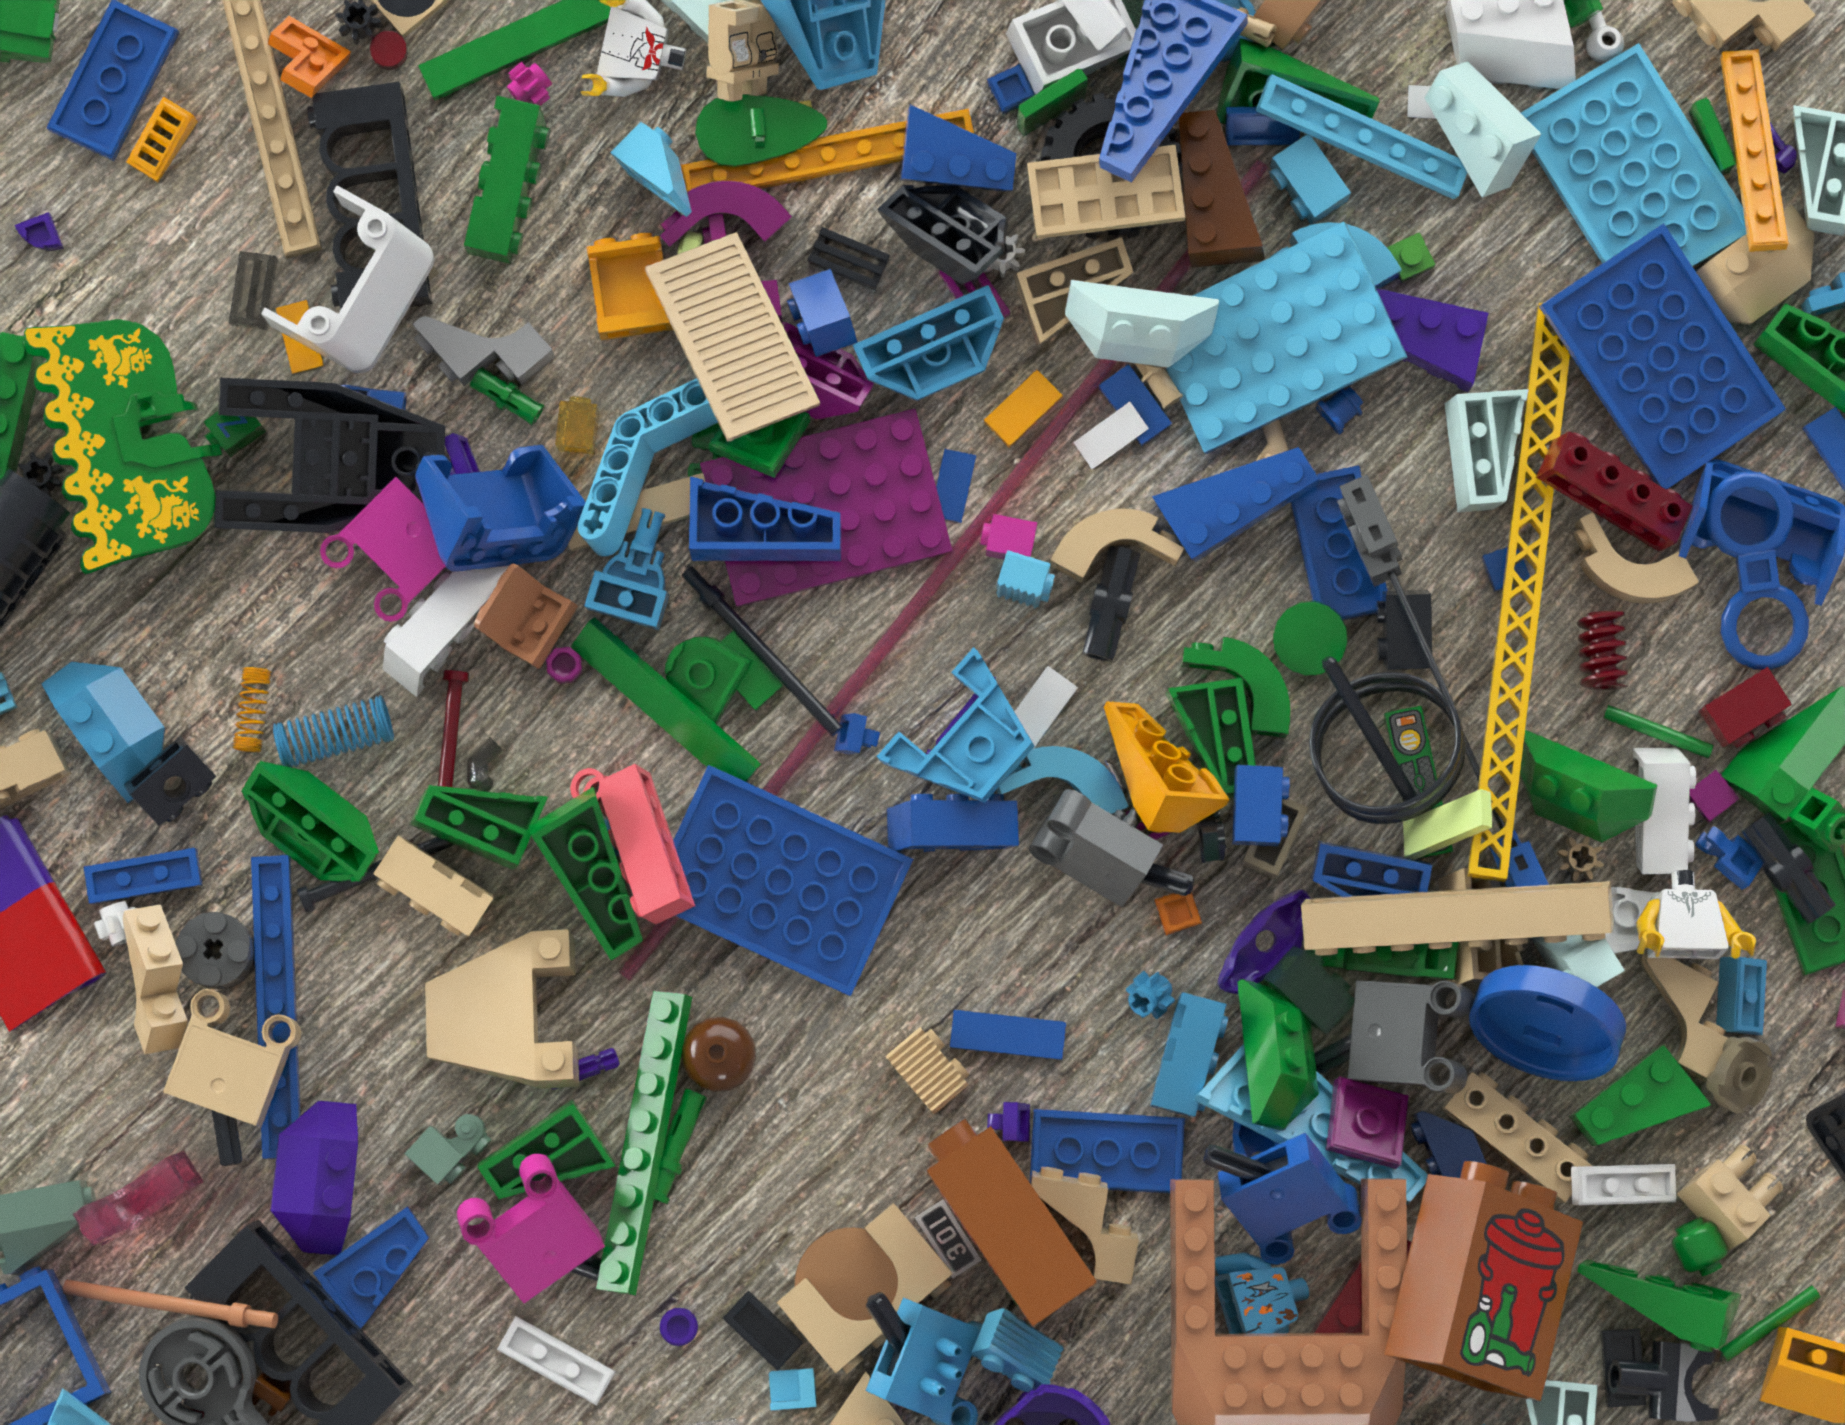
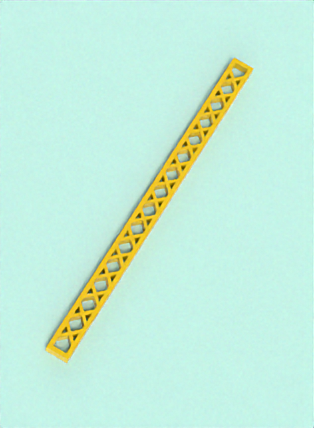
M1539 303L1536 310L1527 384L1528 394L1524 408L1478 790L1483 789L1491 792L1492 811L1495 810L1505 823L1504 828L1494 835L1488 829L1472 836L1467 874L1468 877L1505 882L1508 877L1554 488L1546 483L1544 486L1542 481L1536 478V474L1528 466L1527 460L1536 453H1539L1545 459L1548 452L1546 446L1551 445L1552 441L1561 435L1570 353L1563 343L1562 346L1559 344L1561 340L1558 335L1553 336L1544 325L1545 315L1539 308L1543 303ZM1551 348L1560 359V364L1549 371L1540 360V355ZM1545 383L1556 394V398L1546 406L1535 394L1536 390ZM1541 418L1552 429V433L1543 440H1540L1531 429L1532 424ZM1532 488L1543 498V504L1533 511L1523 500V495ZM1522 513L1524 515V518L1520 520V516ZM1528 523L1539 534V539L1530 546H1527L1518 534L1519 530ZM1516 549H1518V550L1520 551V553L1517 554V555H1516ZM1535 550H1537V557L1533 553ZM1524 558L1535 570V574L1525 582L1514 570V566ZM1512 583L1516 587L1514 590H1512ZM1533 585V590L1531 592L1529 587ZM1519 594H1522L1531 607L1530 611L1519 618L1510 607V601ZM1508 619H1509L1512 624H1510V625L1507 627V623H1508ZM1529 620V624H1528V628H1527L1524 623H1526V622ZM1517 629L1526 640V646L1517 653H1514L1505 642L1506 636ZM1505 655L1507 660L1503 662V656ZM1522 657H1524V664L1520 660ZM1511 665L1522 677V682L1513 689H1510L1501 678V673ZM1500 690L1503 696L1498 699ZM1520 692V698L1518 699L1515 695ZM1508 701L1518 715L1517 719L1506 726L1497 715V708ZM1495 727H1496L1499 732H1497V733L1494 735V730H1495ZM1516 728L1514 736L1511 731ZM1504 737L1513 748V755L1501 762L1492 750V746ZM1490 763L1494 766V769H1492L1491 771ZM1510 765H1511V773H1510L1509 770L1507 769V767L1510 766ZM1497 774H1500L1509 785V790L1497 799L1488 787V781ZM1507 801V806L1505 809V807L1502 804ZM1481 836L1486 840V841H1485L1484 843H1482V844H1481ZM1503 837L1501 846L1498 840ZM1488 847H1491L1500 858L1499 870L1478 867L1479 854Z

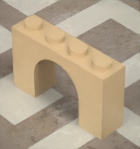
M894 1203L865 1227L866 1231L891 1259L897 1271L898 1289L892 1302L896 1312L903 1297L919 1303L928 1294L934 1299L952 1285L947 1278L953 1273ZM807 1278L803 1279L776 1302L835 1373L840 1369H843L846 1374L864 1360L860 1355L861 1351L870 1344L877 1349L886 1341L884 1334L873 1318L857 1321L841 1316L831 1308Z

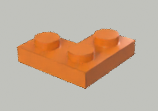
M288 16L270 33L268 45L293 59L283 69L280 80L310 98L348 63L351 54L350 50L291 16Z

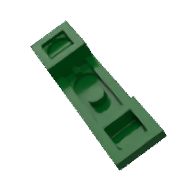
M1452 942V947L1445 949H1430L1429 943L1414 944V949L1407 951H1391V945L1376 946V951L1370 953H1353V947L1338 948V953L1333 955H1316L1315 950H1308L1306 964L1384 975L1455 980L1459 942Z

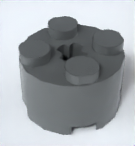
M221 912L202 913L187 922L175 941L183 962V974L201 986L212 989H230L245 981L254 969V936L246 925L233 916ZM214 943L218 945L223 943V946L220 948L222 956L219 959L214 956L210 958L209 956L212 952L210 947Z

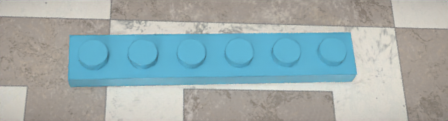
M1273 74L1266 81L1255 111L1451 199L1459 196L1467 171L1458 157Z

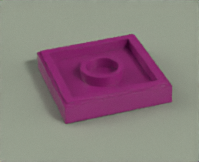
M1339 1076L1334 1080L1326 1150L1397 1169L1401 1166L1409 1095Z

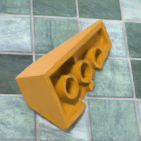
M1106 701L1104 705L1105 714L1132 804L1148 831L1156 833H1181L1228 804L1230 799L1215 776L1206 768L1199 771L1188 760L1191 753L1183 746L1177 748L1164 738L1166 730L1139 704Z

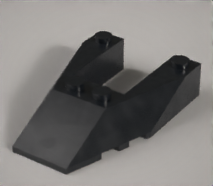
M219 377L218 415L294 419L291 493L215 489L216 500L213 527L330 533L343 529L395 477L413 493L416 484V471L423 458V454L431 452L444 455L445 425L336 383Z

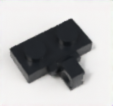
M1219 810L1196 823L1202 863L1217 860L1223 861L1225 857L1226 845L1223 822H1216L1217 819H1220Z

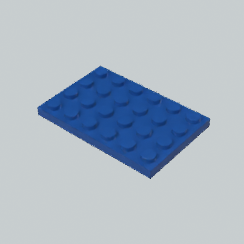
M1664 223L1539 306L1653 481L1664 489L1670 488L1786 410Z
M708 765L673 840L695 904L694 907L675 916L851 996L913 859Z

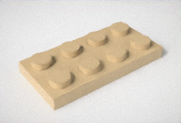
M1176 145L1157 147L1132 183L1101 169L1099 165L1100 154L1027 163L1036 239L1185 221Z

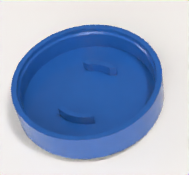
M1509 966L1489 973L1478 987L1469 1015L1473 1034L1481 1045L1495 1057L1523 1072L1559 1081H1585L1600 1077L1609 1072L1618 1060L1626 1034L1625 1018L1619 1007L1608 995L1577 976L1541 966Z

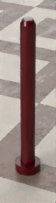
M443 670L442 680L448 681L438 786L453 787L463 683L469 682V673Z

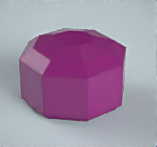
M570 647L555 648L546 658L547 674L559 684L574 683L583 672L581 656Z

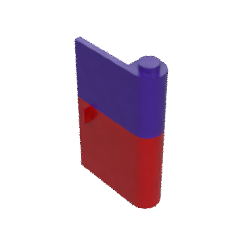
M8 815L0 817V1016L10 1032L69 993L82 990L97 982L107 972L18 818L10 819Z

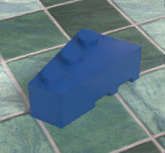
M910 104L907 111L900 180L1011 192L1013 191L1017 153Z
M933 794L910 795L911 800L887 808L888 848L899 853L905 849H924V852H935V849H959V851L1002 850L1019 846L1017 801H1005L1004 794H992L985 803L979 800H969V796L963 794L946 795V800H933Z

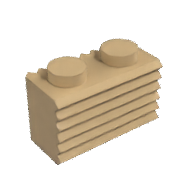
M919 1027L885 1057L933 1115H935L969 1086L964 1079L970 1074L956 1058L950 1062L940 1051L945 1045L932 1029L925 1033Z

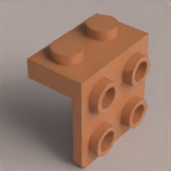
M511 564L500 576L497 586L487 602L480 608L474 622V627L506 652L540 669L578 606L571 600L542 585L520 566Z

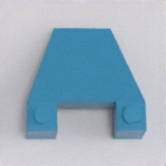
M761 0L818 90L877 75L886 0Z

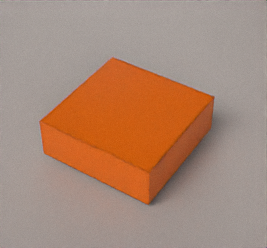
M1192 892L1186 896L1172 893L1154 899L1166 936L1202 924Z

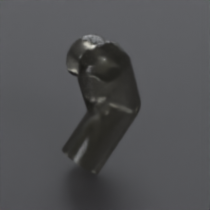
M491 737L467 760V783L471 789L489 792L492 789L493 780L488 776V764L503 751Z

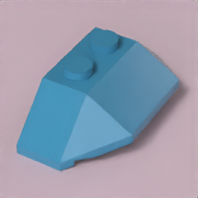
M989 285L853 344V348L869 381L919 401L984 372L1004 317Z
M70 662L41 684L59 715L96 766L125 801L130 803L134 799L130 796L124 784L163 751L165 727L121 667Z

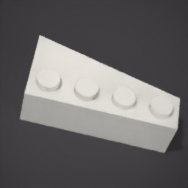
M509 566L452 572L451 574L445 572L433 586L435 592L427 600L421 598L417 601L408 614L411 618L402 627L397 624L385 637L383 670L417 697L425 688L423 678L430 669L438 672L447 662L446 658L452 651L451 644L454 641L457 644L463 643L474 628V617L487 602L497 586L500 576Z

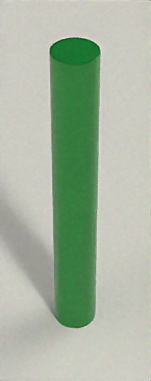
M1609 704L1605 709L1603 718L1702 757L1709 758L1711 755L1713 744Z
M1813 1285L1809 1286L1721 1347L1719 1351L1723 1352V1358L1727 1362L1817 1301L1821 1298L1818 1291Z

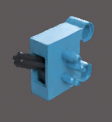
M878 1292L875 1295H870L867 1298L866 1308L884 1334L886 1341L865 1391L928 1416L936 1425H976L978 1413L975 1405L956 1396L971 1356L978 1359L971 1352L983 1323L978 1321L965 1323L904 1297L896 1312L884 1293Z

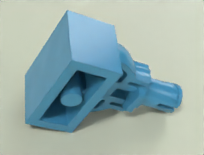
M642 508L641 517L628 557H626L629 543L623 541L618 554L606 563L602 572L594 571L584 607L589 611L660 630L670 596L665 591V576L661 568L665 553L657 551L653 564L651 562L665 514L655 511L650 528H648L653 512L650 509Z

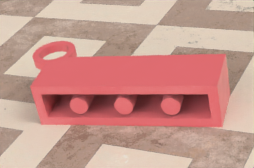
M636 764L610 776H604L601 772L592 768L579 771L571 782V795L573 799L580 795L579 785L585 777L596 776L586 784L583 792L591 787L595 788L599 784L596 797L602 814L608 818L611 827L608 830L612 845L619 851L622 860L619 863L620 871L624 880L630 884L633 896L630 897V902L637 916L658 924L694 907L695 904L650 772Z

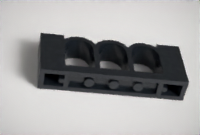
M400 81L316 93L312 97L313 106L307 107L310 128H316L321 137L319 152L323 163L334 177L327 188L326 203L333 219L341 227L333 239V254L342 272L335 273L337 284L331 285L334 307L340 306V309H342L365 268H355L345 261V250L349 242L359 236L357 226L360 218H349L339 212V201L333 192L336 186L346 190L357 184L398 179L402 212L389 215L424 240L405 96ZM391 129L395 162L356 168H342L332 161V150L341 138L353 134ZM429 274L410 307L433 304Z
M259 1219L246 1225L184 1287L191 1294L190 1299L231 1306L233 1303L238 1302L242 1289L265 1267L293 1297L277 1313L278 1323L276 1328L248 1325L246 1328L231 1326L246 1342L255 1341L253 1348L255 1361L262 1372L273 1379L281 1381L291 1380L290 1393L293 1403L305 1416L321 1420L317 1425H375L414 1385ZM301 1306L329 1337L301 1365L293 1366L286 1364L278 1357L273 1341L278 1328ZM220 1320L229 1325L228 1321ZM338 1345L366 1376L338 1404L330 1405L321 1402L315 1397L311 1391L309 1380L314 1367Z

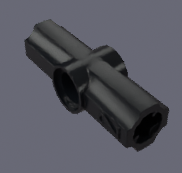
M1121 546L1109 547L1102 570L1100 584L1097 583L1089 613L1091 620L1082 655L1099 661L1113 662L1120 639L1122 624L1126 623L1133 596L1131 589L1141 553Z
M1770 812L1741 831L1764 863L1763 869L1768 879L1780 892H1785L1807 924L1812 923L1836 906L1814 875V867L1808 856L1798 845L1790 842Z

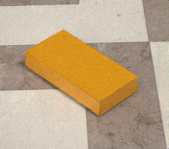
M1036 370L984 419V423L1010 448L1063 398V395Z

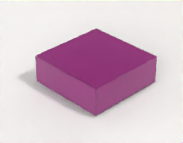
M1717 770L1711 772L1698 782L1694 789L1689 791L1690 801L1694 803V806L1707 822L1713 820L1739 800L1738 796Z

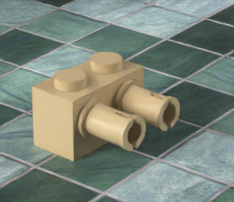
M1738 1145L1724 1162L1717 1159L1701 1169L1677 1193V1196L1698 1218L1702 1217L1704 1222L1711 1221L1716 1224L1727 1245L1728 1251L1748 1240L1771 1216L1765 1207L1783 1190L1780 1181L1773 1187L1770 1186L1768 1188L1777 1179V1177L1770 1173H1764L1761 1179L1749 1191L1738 1180L1757 1162L1754 1152L1748 1158L1741 1160L1751 1150L1745 1145Z

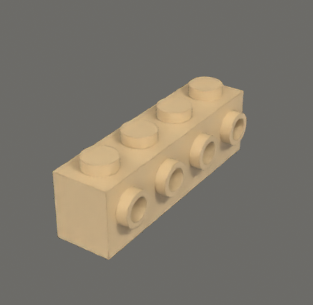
M1481 1071L1478 1075L1473 1072L1468 1073L1465 1087L1460 1092L1451 1094L1441 1107V1110L1462 1127L1473 1131L1476 1138L1536 1185L1556 1191V1200L1559 1203H1565L1572 1195L1571 1167L1592 1166L1586 1161L1589 1155L1572 1142L1568 1146L1556 1138L1559 1133L1558 1130L1545 1120L1540 1119L1537 1123L1526 1114L1529 1108L1516 1097L1510 1095L1506 1099L1495 1089L1499 1085L1488 1075Z

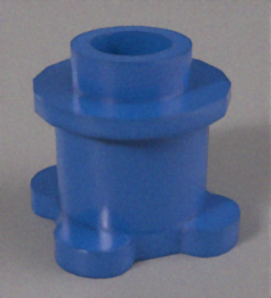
M1348 387L1346 390L1341 389L1337 391L1325 403L1320 400L1317 403L1316 410L1332 429L1340 435L1344 432V425L1355 415L1359 417L1363 414L1360 408L1363 401L1351 387Z

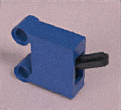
M1306 1132L1250 1158L1217 1145H1209L1206 1148L1203 1157L1204 1163L1221 1170L1218 1172L1221 1200L1259 1246L1260 1256L1266 1263L1280 1265L1291 1260L1294 1255L1292 1230L1325 1215L1329 1229L1337 1234H1350L1361 1226L1362 1217L1356 1188L1343 1182Z

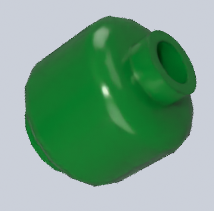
M1699 1217L1675 1229L1677 1235L1672 1239V1247L1686 1272L1699 1271L1703 1277L1722 1268L1720 1260L1726 1257L1728 1248L1715 1223L1711 1221L1704 1222L1703 1218Z

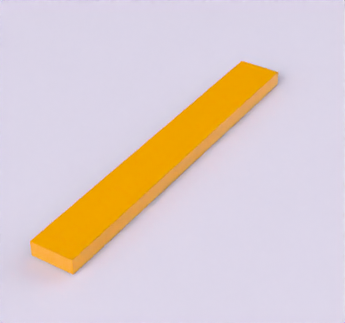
M969 108L935 115L974 134ZM906 121L820 137L800 150L758 164L728 167L720 166L709 159L681 165L686 190L688 192L702 184L715 181H738L763 189L900 162L903 159Z

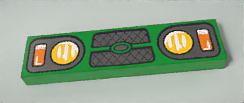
M1422 706L1384 713V719L1391 751L1416 793L1424 792L1437 781V774ZM1442 800L1430 810L1442 806ZM1452 844L1415 860L1452 853Z

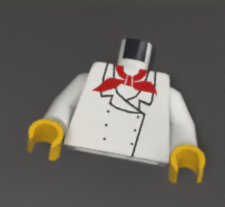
M599 0L602 4L610 6L611 10L597 74H584L582 78L592 80L593 88L591 91H581L582 95L599 96L601 94L605 96L626 97L648 89L652 80H659L662 66L678 70L683 69L687 49L667 44L669 29L664 28L663 17L647 0Z

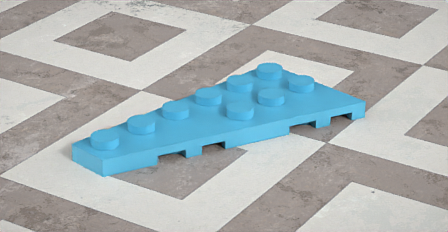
M1244 1043L1193 1099L1279 1144L1306 1132L1336 1173L1360 1185L1361 1178L1406 1179V1205L1412 1201L1426 1184L1428 1174L1404 1152L1402 1153L1401 1166L1393 1169L1326 1150L1333 1086L1317 1071L1319 1095L1286 1128L1277 1130L1253 1124Z

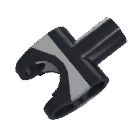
M1653 1341L1652 1362L1614 1359L1608 1371V1385L1613 1394L1649 1397L1648 1418L1686 1422L1719 1419V1409L1709 1408V1405L1701 1403L1695 1397L1692 1391V1379L1700 1367L1712 1364V1362H1722L1723 1352L1715 1349L1712 1352H1705L1690 1347V1344Z

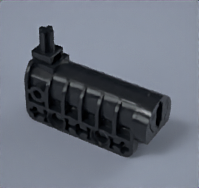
M8 469L0 479V629L63 545L66 533L60 527L70 514L66 508L11 469Z

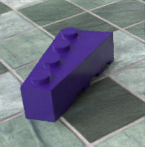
M1376 288L1406 352L1407 358L1402 361H1408L1426 370V373L1439 379L1443 378L1457 385V388L1469 393L1474 385L1489 313Z

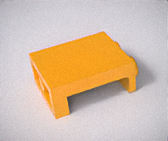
M638 233L630 237L631 240L616 242L615 238H603L594 241L593 246L586 247L597 313V327L601 341L673 330L645 272L647 265L664 260L660 236L653 237L652 233Z

